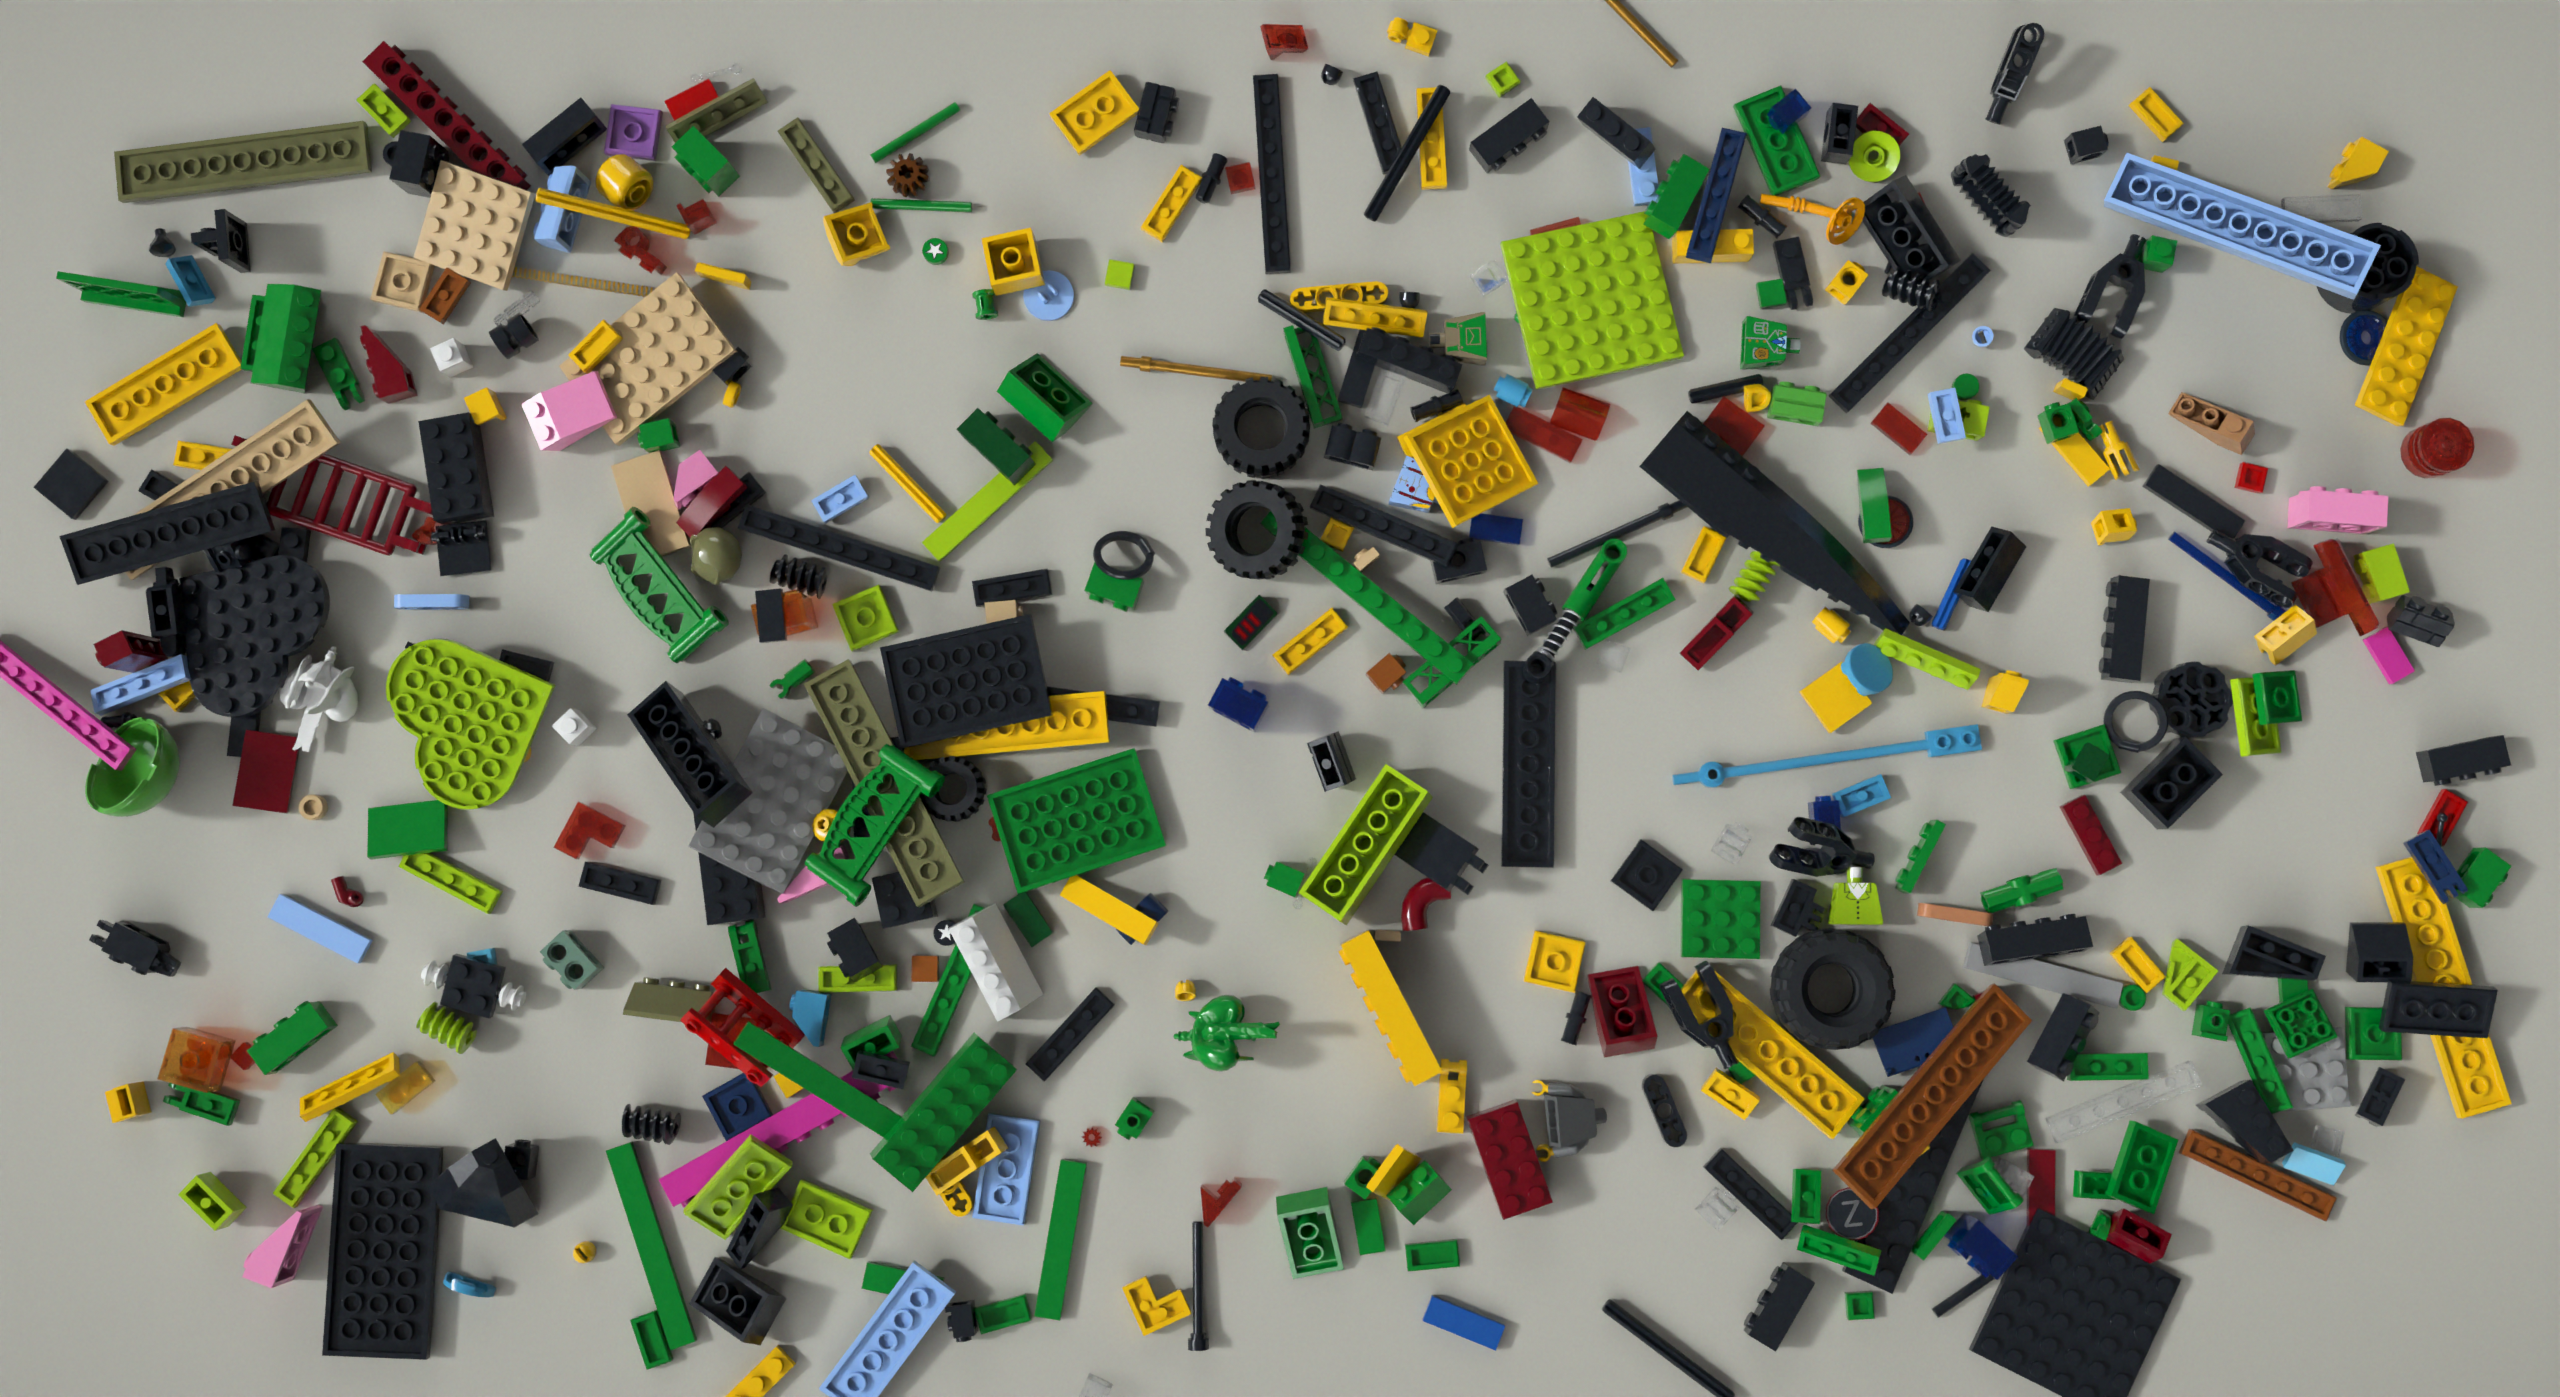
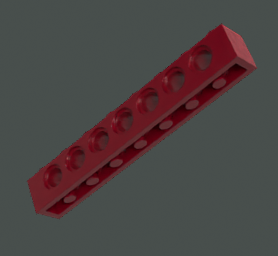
M383 41L362 61L472 171L525 190L531 187L525 180L528 175L517 164L512 167L507 162L510 157L501 148L495 150L490 145L493 142L492 139L482 130L477 133L472 128L475 123L465 113L460 116L455 111L458 106L448 96L443 99L438 94L441 89L430 78L425 81L421 77L424 72L414 62L408 64L404 60L407 55L396 45L390 47ZM401 67L400 71L393 75L394 70ZM418 84L417 89L410 92L411 87ZM435 101V105L428 109L429 103ZM453 118L452 123L448 126H445V122L448 119ZM470 135L469 141L462 144L463 138ZM488 152L487 157L484 160L479 161L480 156L483 153ZM505 169L504 175L497 178L498 172Z

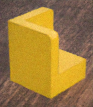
M488 387L464 397L475 424L481 425L496 417L502 421L507 419L496 393Z

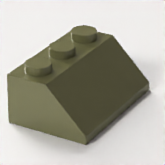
M644 977L643 981L634 982L623 1009V1015L681 1022L680 1019L691 1007L698 1012L715 991L710 990V985L695 984L694 988L684 987L685 982L669 981V985L659 984V979ZM715 1008L706 1018L710 1023L714 1021Z

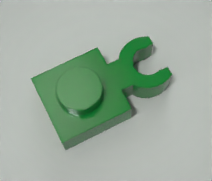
M2077 398L2069 402L2077 427L2082 430L2084 436L2089 441L2103 433L2101 428L2091 420L2093 417L2090 415V410L2084 402L2079 401Z

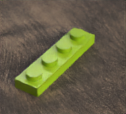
M1886 628L1874 644L1881 649L1882 654L1892 657L1966 690L1978 679L1981 669Z

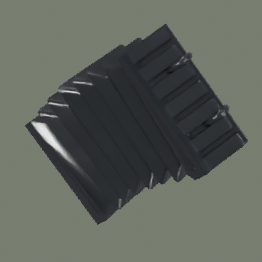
M1974 154L1963 159L1951 172L1953 185L1962 186L1959 193L1967 192L1965 199H1972L1971 207H1978L1977 214H1984L1983 220L1991 219L1990 226H1996V234L2003 237L2014 234L2017 229H2020L2025 224L2031 205L2027 201L2019 202L2020 196H2014L2015 190L2008 191L2010 185H2003L2004 178H1998L1999 172L1994 173L1996 167H1989L1990 158L1987 154L1982 156Z
M2054 308L2048 317L2044 319L2036 333L2031 336L2024 350L2034 359L2043 357V363L2050 361L2049 366L2056 364V370L2063 368L2062 375L2069 373V380L2074 379V382L2087 387L2088 390L2085 396L2094 400L2097 394L2104 389L2110 376L2117 372L2119 364L2124 360L2122 350L2113 351L2114 344L2106 345L2108 337L2100 339L2101 331L2093 333V325L2084 328L2085 320L2076 324L2077 316L2070 319V312L2068 310Z

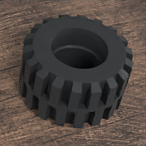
M955 756L942 757L938 761H933L929 764L930 767L928 769L930 771L936 770L943 776L949 774L960 775L966 782L967 791L964 798L957 804L943 802L939 796V791L932 798L921 793L922 801L926 805L928 812L938 819L954 822L968 819L973 813L976 814L979 811V806L983 805L985 801L983 798L987 791L984 785L986 784L985 778L982 777V772L970 761Z

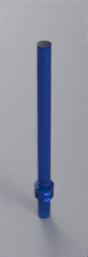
M2175 531L2169 536V541L2267 612V616L2273 621L2286 612L2284 608L2272 604L2267 599L2242 586L2232 573Z

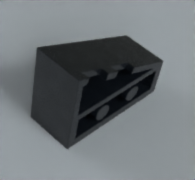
M2251 1079L2239 1081L2196 1105L2201 1111L2209 1115L2220 1128L2227 1131L2240 1146L2260 1163H2272L2294 1151Z

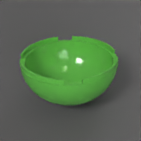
M143 717L129 720L114 731L137 749L122 771L115 770L101 758H99L96 765L91 764L85 785L86 799L88 804L100 813L109 816L128 817L146 812L166 798L177 780L180 756L174 738L161 724L155 720Z

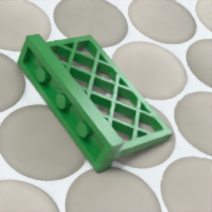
M57 272L56 279L82 291L80 300L83 302L184 318L186 301L180 290Z

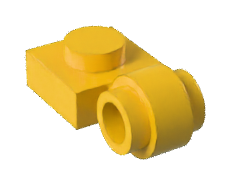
M1395 17L1393 21H1390L1387 29L1389 40L1401 43L1402 40L1406 39L1405 49L1428 57L1438 31L1416 22L1413 23L1410 30L1408 22L1399 17Z

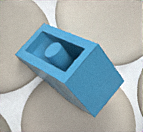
M797 990L790 1000V1010H793L792 1017L814 1047L824 1046L832 994Z

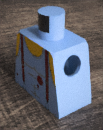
M1406 456L1388 505L1429 513L1432 503H1439L1415 459Z

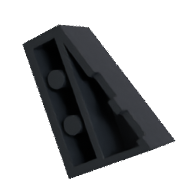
M2246 925L2241 926L2222 974L2314 981L2319 976L2326 956Z

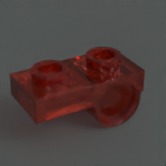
M626 227L617 235L614 241L620 246L618 250L630 260L633 256L641 262L638 265L651 274L653 271L660 275L663 274L667 267L659 259L647 252L650 245L649 239L637 227ZM639 236V242L631 246V239Z

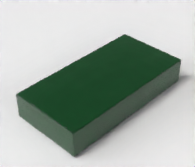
M1027 892L1020 893L1003 904L1031 948L1054 933Z

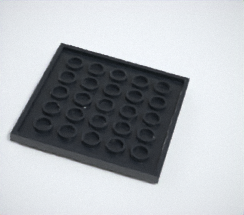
M2037 1208L2029 1227L2026 1225L1969 1350L2062 1397H2127L2181 1279Z

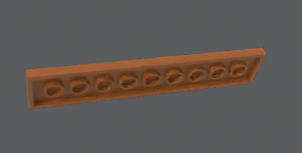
M1995 983L1989 985L1832 1171L1870 1209H1875L2032 1020Z

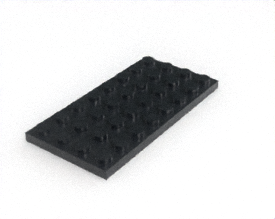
M358 1143L336 1144L322 1356L419 1360L430 1358L440 1208L428 1186L442 1174L444 1147Z

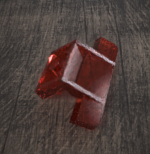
M2329 539L2313 545L2324 567L2291 582L2306 613L2314 619L2316 628L2349 614L2359 636L2377 629L2379 626L2378 619L2338 542L2334 539Z

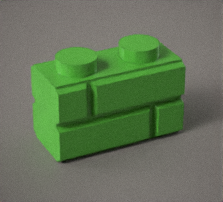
M1779 382V385L1776 384L1771 390V402L1768 407L1767 418L1819 426L1823 421L1827 394L1826 392H1820V388L1816 386H1805L1804 389L1795 388V384L1791 382Z

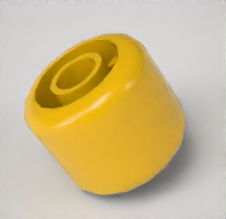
M619 154L608 158L601 165L595 178V184L598 192L615 207L634 211L640 208L650 197L654 187V180L650 172L634 159L625 154Z

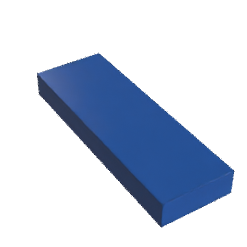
M1431 1295L1422 1321L1495 1351L1505 1328V1324Z

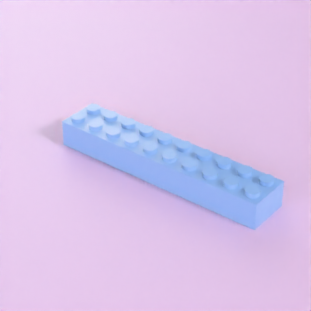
M2126 153L2104 199V207L2353 300L2381 246L2130 153Z

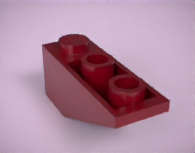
M366 325L360 326L362 331L360 341L363 348L367 350L369 359L366 360L369 372L373 374L375 383L372 384L376 397L390 404L418 396L410 369L373 329Z

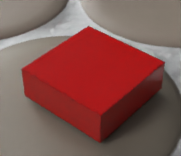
M2246 462L2240 463L2234 488L2257 494L2263 493L2268 468Z

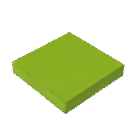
M876 585L832 604L852 652L900 632L881 585Z

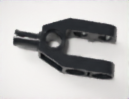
M2038 23L2019 26L2012 33L1991 88L1990 94L1993 95L1994 100L1985 120L2000 125L2008 103H2012L2018 98L2044 39V29ZM2034 28H2036L2037 31H2038V33H2039L2038 38H2037L2036 30H2035ZM2026 30L2031 32L2030 42L2025 39L2024 34ZM2016 54H2018L2022 60L2021 65L2019 67H2017L2014 63V58Z
M2136 234L2130 236L2123 254L2120 253L2091 276L2074 314V317L2077 316L2078 321L2085 320V323H2088L2108 281L2114 286L2125 288L2127 297L2121 310L2116 313L2115 317H2117V320L2110 333L2119 339H2122L2129 330L2145 294L2144 263L2139 262L2138 257L2147 240L2144 237L2138 240L2140 235ZM2119 267L2127 271V278L2121 276Z
M2215 528L2206 541L2208 544H2212L2226 552L2227 557L2224 563L2242 586L2284 608H2290L2294 605L2297 593L2282 584L2283 581L2275 580L2259 571L2260 568L2256 566L2258 560L2263 558L2297 577L2307 576L2313 565V561L2308 556L2272 536L2244 534L2239 539H2233Z
M1796 817L1788 827V832L1801 841L1809 842L1810 845H1822L1819 851H1812L1790 845L1777 844L1769 854V860L1777 868L1814 877L1845 873L1851 865L1871 869L1875 862L1873 853L1855 850L1851 838L1836 825L1804 817Z
M1704 961L1694 967L1704 985L1702 987L1703 991H1707L1716 1008L1714 1010V1017L1698 1024L1680 987L1673 978L1661 983L1660 990L1681 1031L1702 1047L1714 1048L1723 1068L1727 1069L1732 1067L1733 1064L1739 1063L1728 1043L1729 1038L1734 1035L1733 1006L1712 966L1707 961ZM1711 1023L1715 1024L1718 1028L1716 1037L1711 1036L1708 1032V1026Z

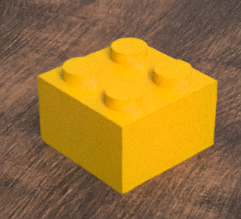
M1031 227L981 238L990 284L996 296L1045 285L1036 238Z

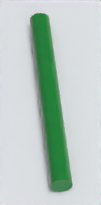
M956 102L952 103L870 154L875 163L879 162L961 111Z
M871 198L870 201L872 202L873 209L972 212V202Z

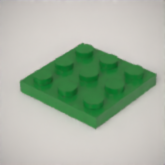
M1681 879L1680 957L1760 959L1761 881Z

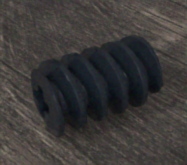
M1897 267L1894 273L1887 277L1882 289L1884 297L1890 296L1893 300L1899 299L1901 303L1908 302L1912 307L1917 305L1921 310L1927 308L1929 313L1936 309L1941 296L1939 280H1935L1930 285V277L1927 276L1920 282L1921 275L1919 273L1911 279L1912 272L1910 270H1907L1902 276L1901 267Z
M784 554L781 560L775 561L770 572L771 584H775L778 581L780 587L787 585L789 590L797 588L799 593L807 591L808 596L816 594L817 598L821 599L827 584L826 567H823L818 573L817 564H813L810 569H807V561L804 560L800 566H797L798 559L794 557L791 563H788L787 554Z
M627 1104L622 1115V1134L626 1138H630L633 1135L634 1139L639 1140L643 1137L645 1141L653 1139L656 1143L663 1141L664 1144L670 1145L678 1134L681 1115L677 1113L675 1119H672L671 1111H667L663 1118L661 1110L657 1109L655 1115L652 1116L651 1108L647 1107L644 1114H641V1106H637L634 1112H631V1104Z

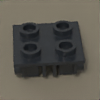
M487 520L435 526L436 531L431 533V539L433 542H437L440 576L491 570Z

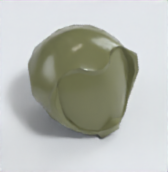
M719 527L705 528L697 535L691 536V572L714 585H719L721 582L733 578L740 567L742 558L739 541L729 531Z

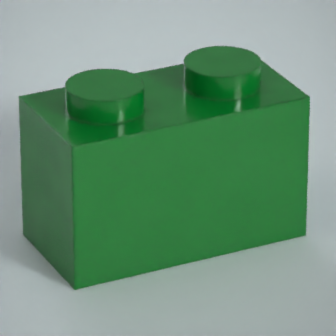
M1094 562L1084 591L1090 595L1088 599L1103 604L1104 600L1114 603L1113 608L1127 612L1128 608L1135 610L1144 580L1140 577L1132 580H1120L1103 573Z
M2486 847L2473 848L2457 870L2468 891L2462 894L2454 886L2459 895L2456 898L2469 908H2483L2487 906L2493 899L2492 893L2497 886L2503 884L2507 879V872L2511 865Z
M888 1015L845 1036L840 1048L854 1070L858 1050L885 1055L900 1047L902 1035L891 1015Z
M1424 1160L1386 1196L1398 1211L1415 1225L1452 1189L1430 1164Z

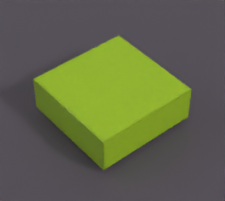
M1507 61L1485 76L1499 98L1521 83Z
M1109 259L1105 286L1130 290L1135 265Z

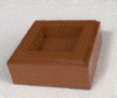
M913 955L911 982H939V956Z

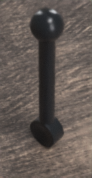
M2445 813L2437 815L2439 824L2436 840L2440 846L2442 844L2444 823L2448 820V816Z

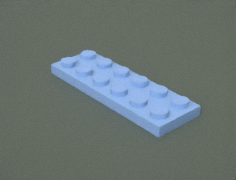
M914 1260L819 1387V1390L829 1397H878L956 1291Z

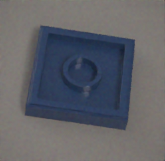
M744 1073L702 1096L726 1141L773 1116L758 1085L750 1082Z

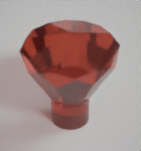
M426 517L424 524L412 534L413 539L426 545L437 544V542H433L431 539V533L435 532L434 526L436 524L432 517Z

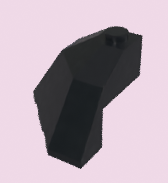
M496 1138L471 1151L449 1166L428 1186L439 1208L443 1211L466 1215L513 1228L538 1215L535 1206Z

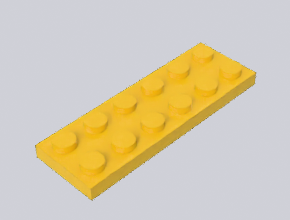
M2416 266L2412 284L2407 290L2397 296L2354 406L2397 427L2404 425L2458 286Z
M215 323L86 400L85 404L108 443L115 446L242 370L240 369L241 359L221 325Z

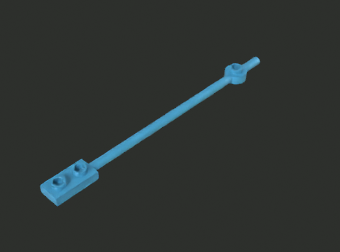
M1978 724L1927 731L1924 732L1926 740L1726 768H1723L1717 762H1707L1697 772L1672 775L1674 785L1700 782L1705 787L1713 788L1721 785L1724 779L1729 777L1927 750L1928 757L1978 751L1982 750ZM1710 770L1716 772L1717 776L1715 779L1709 778L1708 772Z

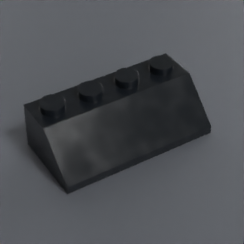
M1906 175L1893 180L1864 201L1865 214L1862 220L1888 262L1891 263L1893 270L1895 271L1897 267L1902 268V276L1907 270H1910L1912 272L1911 279L1919 273L1921 275L1920 282L1927 276L1932 280L1961 261Z

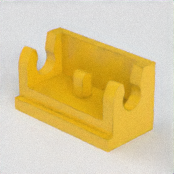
M2295 604L2256 634L2254 638L2257 640L2260 652L2264 653L2266 651L2270 661L2276 666L2314 637L2317 631L2314 619Z

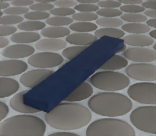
M1722 128L1686 258L1707 263L1712 261L1747 135L1745 132Z

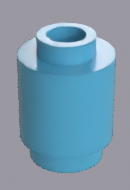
M1509 374L1505 378L1500 376L1494 388L1498 392L1497 398L1516 407L1518 405L1525 407L1533 391L1532 388L1528 387L1529 384Z

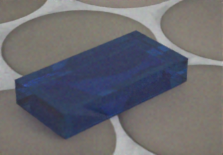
M1481 513L1471 519L1469 538L1519 545L1523 519Z

